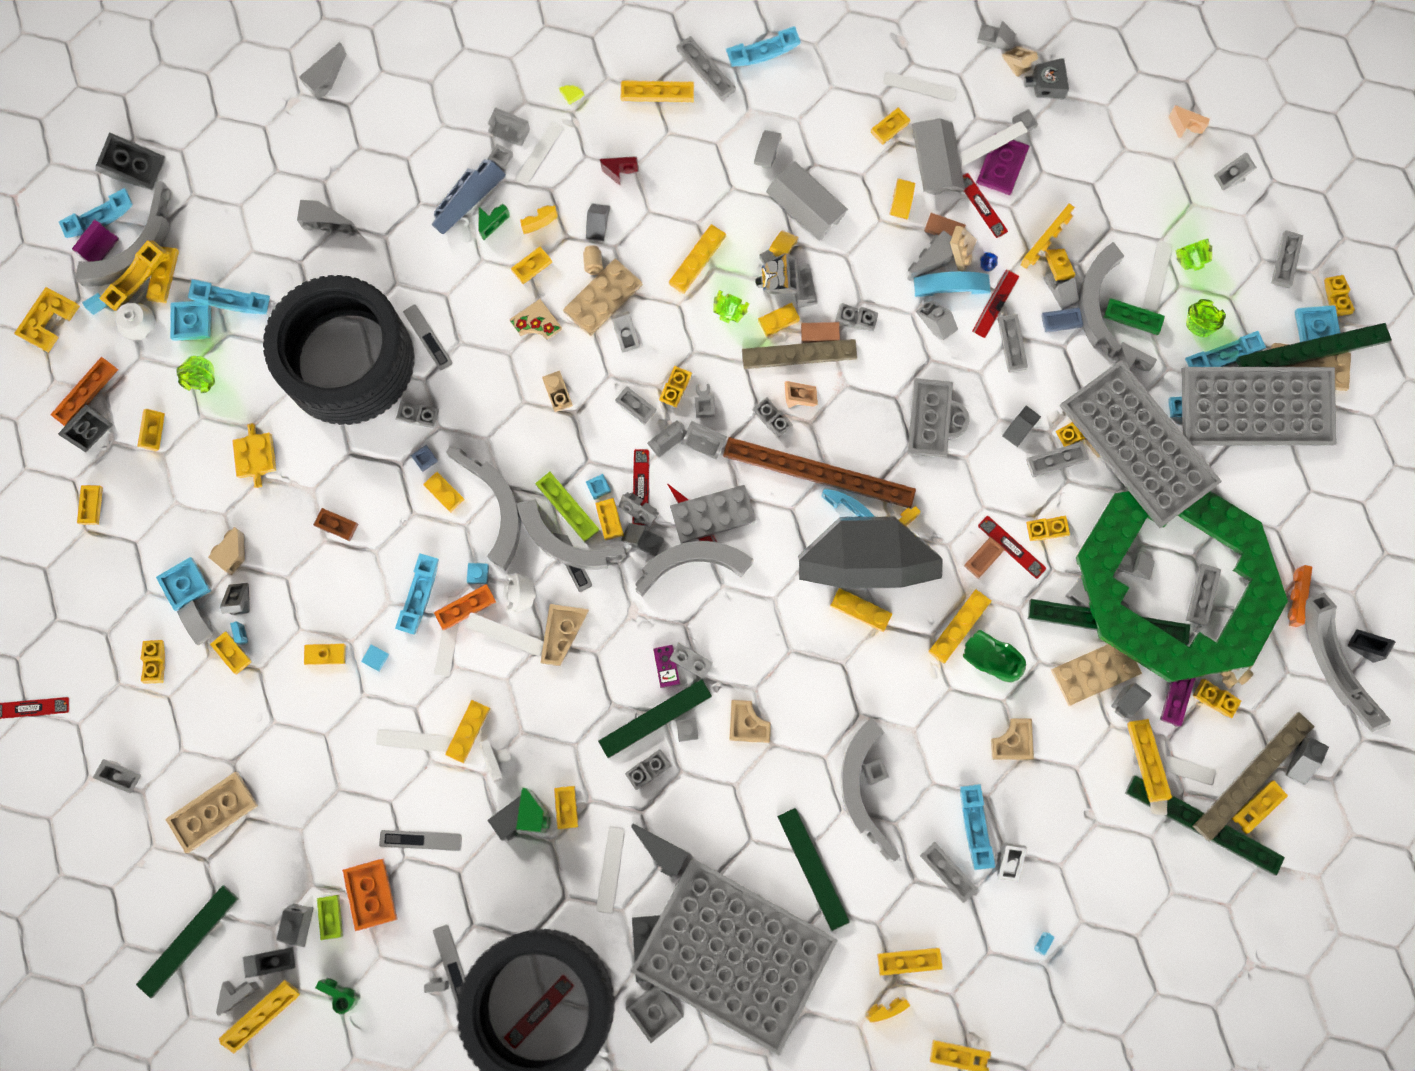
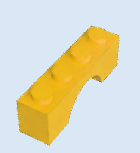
M147 240L135 254V259L120 278L110 284L99 299L114 311H117L122 305L130 301L169 253L154 240Z

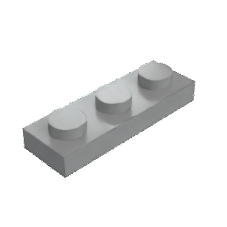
M1287 230L1282 233L1271 284L1290 288L1293 285L1304 235Z
M1018 314L999 316L997 320L1008 373L1027 370L1028 363Z
M1078 442L1026 459L1032 478L1086 462L1089 460L1083 442Z
M1203 563L1199 565L1186 621L1202 626L1208 625L1222 569Z
M933 842L919 855L962 903H965L978 890L973 882L936 842Z

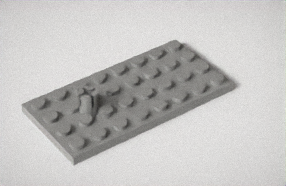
M1122 360L1059 405L1159 528L1163 527L1223 482Z
M1335 367L1181 368L1183 435L1193 446L1337 445Z

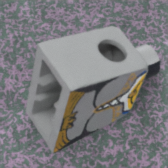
M785 253L763 264L762 276L755 279L756 286L763 288L765 292L773 295L799 293L797 257Z

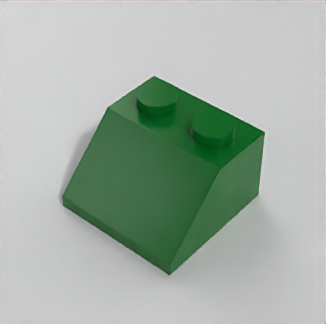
M522 787L516 830L546 833V829H550L551 817L548 816L549 812L531 789Z

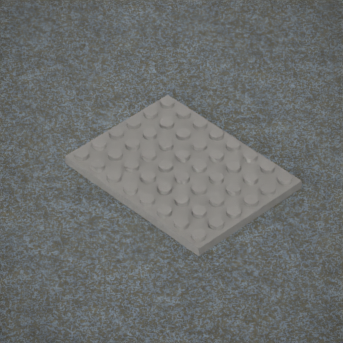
M691 857L634 963L631 972L771 1052L780 1055L838 939Z

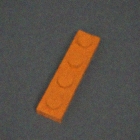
M101 356L50 415L65 426L85 405H88L119 369Z

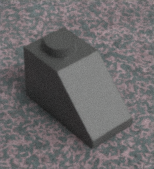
M1133 683L1122 689L1111 707L1115 709L1114 712L1118 716L1130 718L1141 709L1151 698L1152 694L1137 683Z
M1311 737L1304 738L1298 744L1285 775L1306 785L1322 765L1330 746Z
M521 795L487 820L501 841L507 839L509 842L518 835L516 826Z
M293 947L244 956L245 978L296 968Z

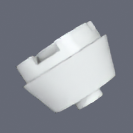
M127 303L117 310L116 323L118 331L128 339H145L152 328H155L153 312L143 304Z
M518 573L506 575V579L509 581L504 583V600L508 601L505 609L518 612L530 608L533 604V599L536 597V588L533 585L532 579Z

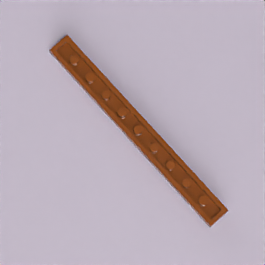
M728 437L723 454L725 458L902 507H909L910 509L916 492V488Z

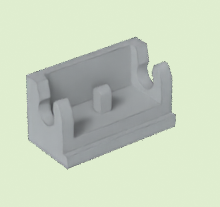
M496 107L488 121L490 126L488 132L521 147L530 132L527 120Z
M810 264L797 265L799 293H794L797 308L817 305L818 300Z
M691 421L681 444L717 459L727 436Z

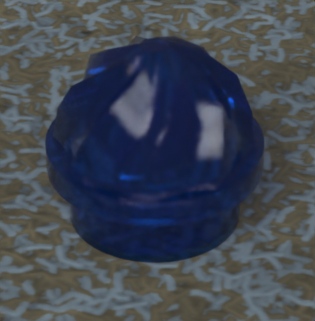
M984 252L983 256L980 257V267L984 271H993L998 265V256L991 252Z

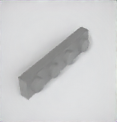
M691 36L676 46L681 56L721 101L736 91L734 84Z

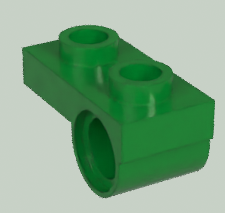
M328 977L318 980L314 989L334 998L332 1009L335 1013L345 1014L352 1011L358 1004L361 997L356 995L354 989L349 987L342 988L337 985L338 982ZM341 998H345L348 1001L346 1009L340 1006Z

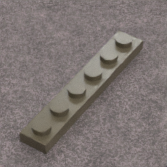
M856 339L742 349L743 369L856 360L858 357Z

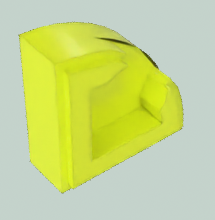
M565 85L559 88V92L569 105L584 96V92L573 85Z

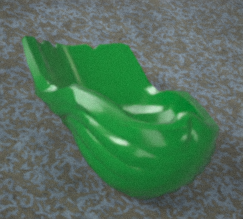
M981 629L974 633L973 637H970L965 643L966 648L964 649L965 654H963V658L976 669L993 675L999 680L1015 682L1022 677L1026 670V659L1014 646L996 640Z

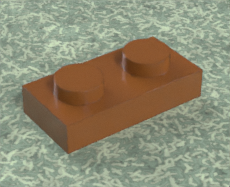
M321 508L313 525L350 542L359 524Z

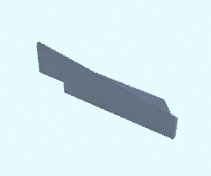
M485 159L477 170L468 168L435 209L433 215L436 219L431 225L440 234H445L506 176L505 173L492 160Z

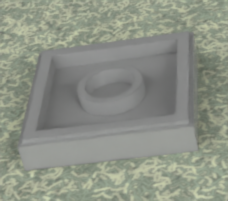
M655 985L626 1008V1011L650 1044L684 1017L669 994Z

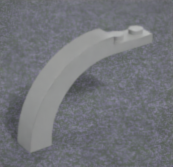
M156 181L147 223L141 235L130 247L118 255L105 260L78 262L75 279L82 286L112 284L130 267L135 259V254L147 240H154L160 246L164 244L171 225L165 219L168 214L167 205L168 200L171 199V190L163 181Z
M450 446L446 451L449 458L483 480L496 495L501 515L500 529L497 540L487 557L491 562L506 571L514 558L520 538L521 522L515 496L506 480L491 464L486 461L482 466L475 458H472V460L467 458V454L460 448L454 449Z
M1325 592L1306 600L1305 606L1308 637L1316 661L1329 686L1344 706L1349 705L1371 732L1389 726L1391 719L1362 687L1343 655L1336 632V604Z
M871 717L857 731L846 750L841 769V793L848 817L857 832L862 834L867 830L868 834L866 836L869 840L881 847L879 851L887 861L890 859L892 862H895L901 856L869 817L860 793V773L865 756L875 741L884 734V731Z

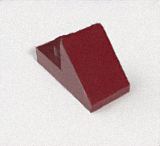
M637 156L600 159L601 171L620 186V173L632 174L638 172Z

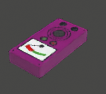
M673 645L653 648L660 688L680 685L677 665L669 660L674 651Z

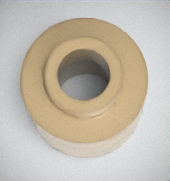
M590 245L585 247L583 252L584 271L590 275H597L603 270L602 253L598 246Z

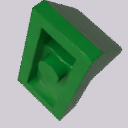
M503 203L499 207H495L490 215L479 207L478 231L483 241L510 217L509 210Z

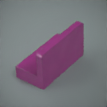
M94 219L71 249L87 262L100 261L110 252L119 240V237L108 231L100 222Z

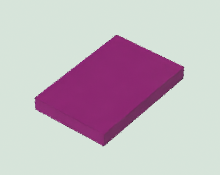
M1012 140L987 153L976 184L1011 196L1030 145Z

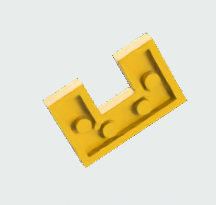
M45 287L14 334L49 353L59 337L44 329L53 314L70 322L80 306L74 301Z

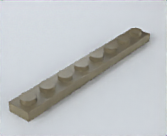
M1300 712L1295 713L1193 827L1207 841H1212L1315 726Z

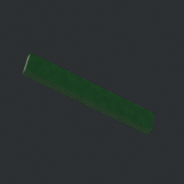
M701 679L598 740L609 759L710 699L712 695Z
M796 807L777 816L830 930L834 931L850 923Z
M222 885L135 985L150 999L153 998L239 898L225 885Z

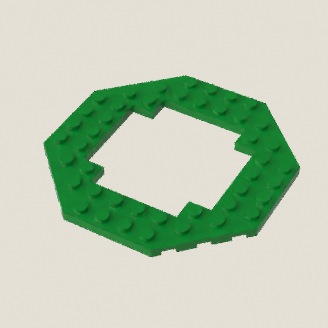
M1129 491L1115 493L1075 557L1082 573L1081 579L1085 592L1087 591L1090 610L1096 621L1098 637L1169 683L1253 666L1288 602L1262 522L1212 491H1209L1177 515L1240 554L1241 556L1232 571L1250 581L1217 641L1215 642L1199 632L1196 634L1190 647L1120 604L1129 587L1112 576L1146 519L1153 520Z

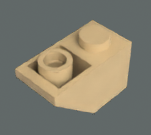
M560 370L542 377L554 412L573 406Z
M235 527L224 535L222 542L214 546L210 552L211 554L208 556L209 559L230 575H233L245 561L244 533Z

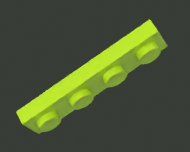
M548 472L535 483L584 543L600 531L551 472Z

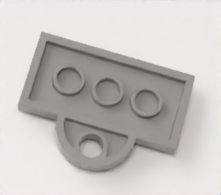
M914 378L907 454L946 458L948 439L958 438L966 431L969 425V413L961 403L952 400L953 382ZM957 416L962 417L964 424L957 425L954 422V418Z

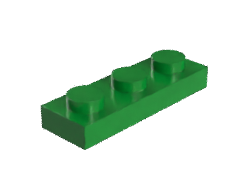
M1110 298L1103 318L1159 335L1165 316Z

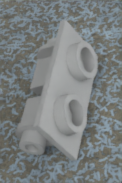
M676 420L647 442L648 446L658 458L683 440L686 434L685 426L682 422Z
M626 492L625 495L622 494L618 507L639 520V522L651 527L653 520L659 515L657 509L648 503L641 506L640 504L643 500L632 492Z
M679 642L669 659L705 679L708 671L713 666L712 661Z

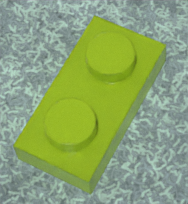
M339 895L317 898L320 941L343 937Z

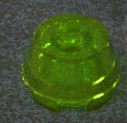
M1206 238L1175 250L1177 256L1175 259L1185 271L1192 268L1194 271L1203 269L1206 263L1213 261V244L1211 245L1209 239Z
M718 290L713 300V313L720 316L719 320L728 324L730 321L739 323L749 312L747 309L750 303L745 302V304H742V299L729 293L723 296V291Z
M1199 299L1198 302L1191 304L1188 308L1186 327L1191 333L1199 337H1208L1223 327L1224 320L1226 319L1225 311L1213 305L1214 302L1211 300Z
M189 356L176 369L178 384L188 391L192 388L200 390V393H206L215 384L214 365L208 359L201 356Z

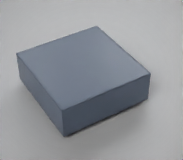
M427 445L410 455L422 472L438 462Z

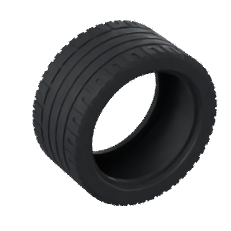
M320 276L317 279H310L311 281H305L302 285L294 287V290H290L276 304V308L272 310L271 316L267 320L268 324L264 329L263 354L266 357L265 362L273 379L303 411L326 423H337L338 425L359 424L362 421H369V419H374L379 414L385 413L393 404L397 403L398 399L402 397L403 392L406 391L407 384L410 383V377L413 374V360L415 359L410 335L391 302L372 284H368L364 280L361 281L356 277L352 278L351 276ZM360 316L377 323L381 327L382 346L380 354L373 367L363 377L351 384L336 388L318 387L303 380L300 369L301 352L310 334L321 324L336 317Z
M551 929L524 931L507 937L486 950L475 961V964L471 966L469 973L466 974L465 982L462 983L460 988L459 1003H457L456 1009L458 1010L456 1021H458L457 1029L460 1032L459 1038L463 1043L464 1051L466 1050L468 1053L466 1055L469 1060L473 1061L472 1064L475 1068L477 1067L479 1071H585L603 1047L611 1030L614 1019L613 1014L615 1012L612 980L602 959L598 958L599 955L576 936H570L569 933ZM545 955L563 962L578 976L585 989L588 1001V1020L580 1042L573 1049L554 1059L531 1060L513 1053L499 1040L492 1027L489 1015V998L493 984L503 968L520 956Z

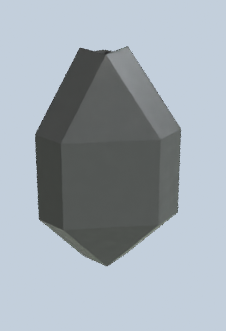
M895 516L839 517L798 555L799 580L839 588H903L942 578V557Z

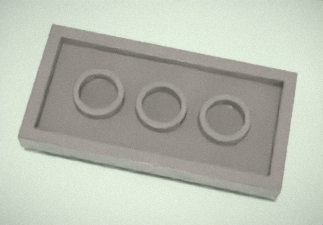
M745 485L670 505L681 544L756 523Z

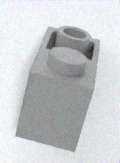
M932 301L923 304L916 311L933 335L943 340L959 330L952 311Z

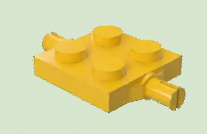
M250 423L247 424L248 436L232 440L236 477H253L254 488L263 487L261 476L268 472L276 471L273 436L270 432L256 434V424Z

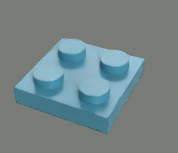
M198 301L171 303V340L211 338L210 305Z
M1335 305L1297 308L1294 311L1300 342L1340 333Z
M192 557L156 576L174 611L180 610L191 600L195 601L211 591Z

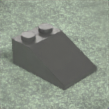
M109 132L96 163L95 171L113 179L152 190L165 156Z
M85 405L64 426L58 435L86 453L113 424L92 406Z
M632 823V830L656 864L662 868L660 872L669 877H672L673 874L677 876L689 852Z

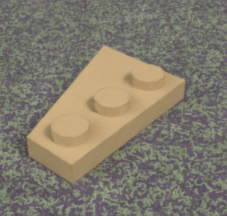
M960 226L955 227L950 245L958 271H966L967 266L971 265L972 252L977 239L964 227Z
M549 605L541 664L562 665L589 609Z

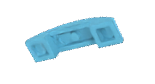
M793 26L778 31V36L745 47L742 43L727 48L726 52L731 66H746L780 56L801 44L796 27Z
M123 188L109 195V201L80 216L74 213L58 221L64 236L72 238L82 235L94 219L103 226H106L120 218L133 206L127 190Z
M957 271L915 277V297L934 296L935 293L949 292L990 294L989 274Z
M195 279L191 280L188 298L200 303L250 314L267 315L270 300L269 295L255 292L248 294L212 286V283Z
M1256 331L1215 349L1188 356L1185 360L1188 367H1224L1237 362L1236 358L1238 356L1260 352L1266 349V346L1259 331Z
M824 489L821 497L835 508L842 503L858 517H875L863 504L844 493Z
M419 553L413 571L415 575L404 609L400 611L395 629L415 635L431 595L439 562L438 558Z
M981 784L960 787L965 832L974 870L995 868L992 846L990 847L983 809L984 800Z

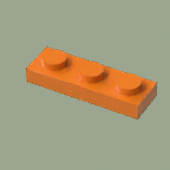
M1303 565L1294 572L1293 581H1295V586L1290 595L1292 606L1288 611L1289 626L1299 627L1305 624V606L1309 596L1313 566Z
M485 584L433 613L444 631L467 619L470 613L476 614L496 603V600L488 585Z

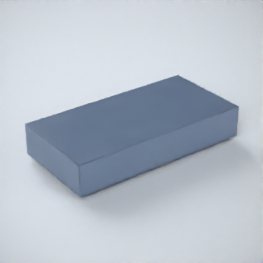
M1080 308L1043 312L1041 314L1045 333L1083 327Z

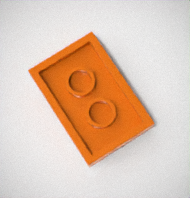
M384 858L342 870L355 931L398 920Z

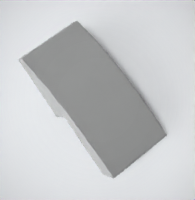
M764 130L756 150L753 165L772 167L777 157V148L782 140V133Z
M841 303L835 322L853 328L874 331L879 312L862 306L858 309Z
M768 397L752 409L756 416L778 438L793 426L784 413L779 411Z
M401 400L395 420L434 428L439 409L423 404L419 406Z
M191 600L177 611L184 628L197 646L214 635L209 621L203 617L197 602Z
M659 749L627 771L625 775L635 790H638L672 765L662 750Z

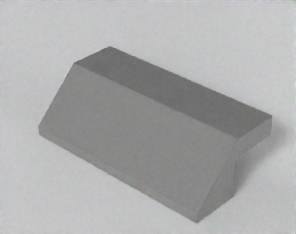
M938 118L913 123L912 130L923 192L938 195L946 189L956 192L965 190L953 122Z
M796 161L776 176L765 191L817 240H822L831 226L838 224L849 210Z

